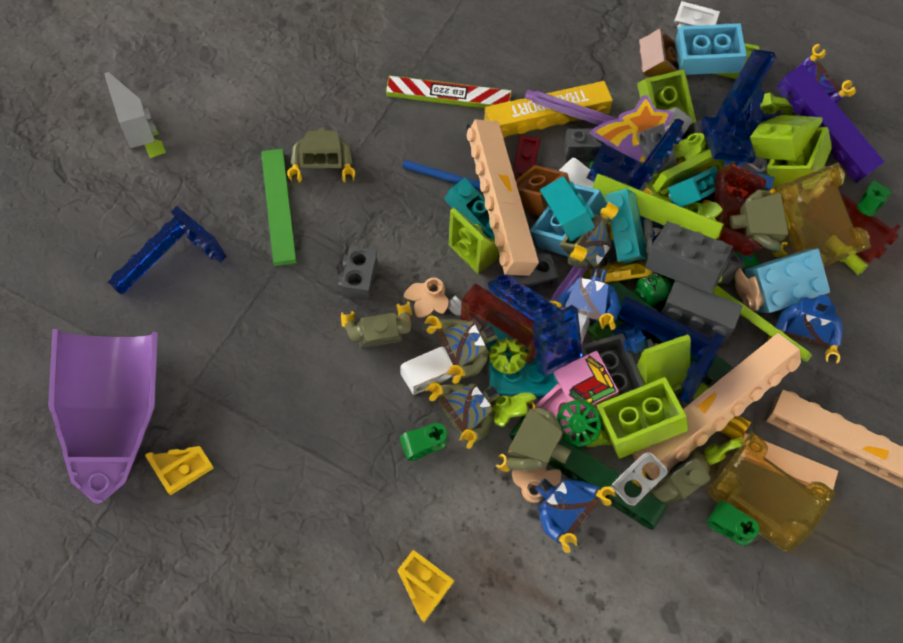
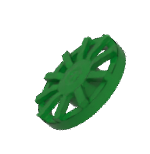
M572 400L563 405L557 414V421L563 432V440L579 447L589 445L601 433V415L598 409L588 401ZM576 404V413L572 411L570 405ZM580 405L587 407L584 413L580 412ZM567 410L571 417L563 415L564 411ZM592 411L595 418H589L588 413ZM562 419L569 421V424L562 425ZM597 421V429L591 427L590 423ZM566 428H571V430L569 431V433L566 434V432L564 431V429H566ZM586 430L595 433L594 436L590 438ZM574 432L576 433V440L570 438ZM580 433L583 434L587 441H580Z

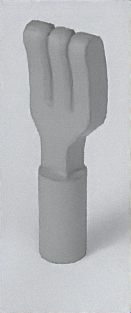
M645 219L643 226L648 258L650 248L653 245L651 238L653 236L652 220Z
M456 296L449 301L448 309L457 317H463L469 322L474 321L479 332L484 329L472 315L467 313L466 306Z

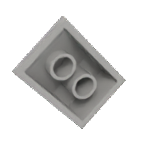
M109 72L104 73L119 124L129 147L134 148L155 142L153 133L156 132L153 120H150L151 115L148 107H143L140 98Z

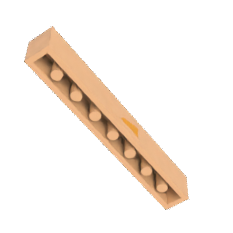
M475 119L471 128L467 131V140L470 142L471 155L474 158L476 174L480 180V189L485 198V208L488 210L490 217V227L494 232V242L499 251L500 264L503 266L505 275L530 276L539 262L499 122Z
M777 333L683 409L687 416V432L633 453L634 460L636 461L644 453H652L666 467L669 473L673 466L679 461H684L698 446L704 445L710 436L716 431H721L732 418L741 415L745 408L753 401H758L769 388L778 385L785 375L795 371L801 363L800 349ZM646 463L642 468L652 480L657 479L660 475V468L656 463Z
M782 390L776 397L766 422L903 488V446L891 442L889 438L883 435H877L868 431L863 425L854 424L844 419L840 414L831 413L817 403L808 402L794 392Z

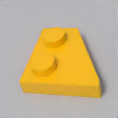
M615 261L601 268L607 271L604 281L606 284L612 281L645 277L653 274L651 270L646 269V264L637 261L628 264ZM590 269V270H589V277H590V279H591V275H592L593 269Z
M200 446L189 447L185 450H168V453L154 454L152 452L145 455L170 496L214 469Z
M412 550L397 571L420 620L425 623L454 584V580L416 551Z

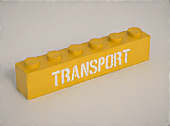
M605 81L546 93L604 114L610 113L613 101ZM525 98L485 107L484 120L499 122L503 138L509 135L524 134L527 131L545 129L554 125H564L567 122L582 120L532 103L531 100Z

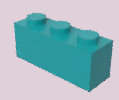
M716 166L668 187L671 202L682 207L701 200L724 187Z
M564 176L540 189L548 206L570 241L595 228L591 220L595 216L590 207L586 205L581 194H578L573 182L568 183Z
M623 189L605 194L607 203L610 202L619 208L617 215L610 219L618 261L628 264L648 259L635 192Z

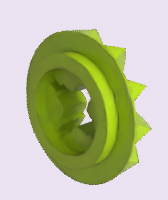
M506 337L504 340H497L491 346L489 359L497 371L512 374L524 367L527 353L524 345H521L517 339L511 340ZM507 348H509L511 354H515L512 355L510 363H508L507 357L503 355Z

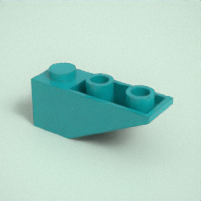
M466 178L462 179L448 191L444 200L451 208L454 207L474 224H478L489 239H495L493 229L490 227L488 210L485 208V199Z

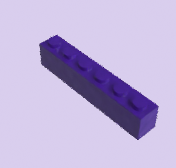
M803 64L784 76L776 87L780 94L788 100L796 113L800 116L822 117L823 121L819 127H828L832 146L830 152L855 183L861 181L884 163V160Z

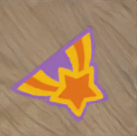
M643 95L635 109L623 112L618 116L619 119L602 123L592 129L590 134L648 170L636 133L660 124H664V127H666L672 118L673 112L655 109L650 98L647 95Z

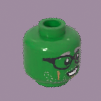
M653 273L637 281L634 293L647 304L653 306L668 298L671 286L665 276Z

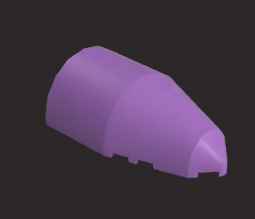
M52 329L48 406L53 417L57 436L59 437L71 483L93 503H102L126 483L153 414L156 394L158 332L138 337H102L77 335Z

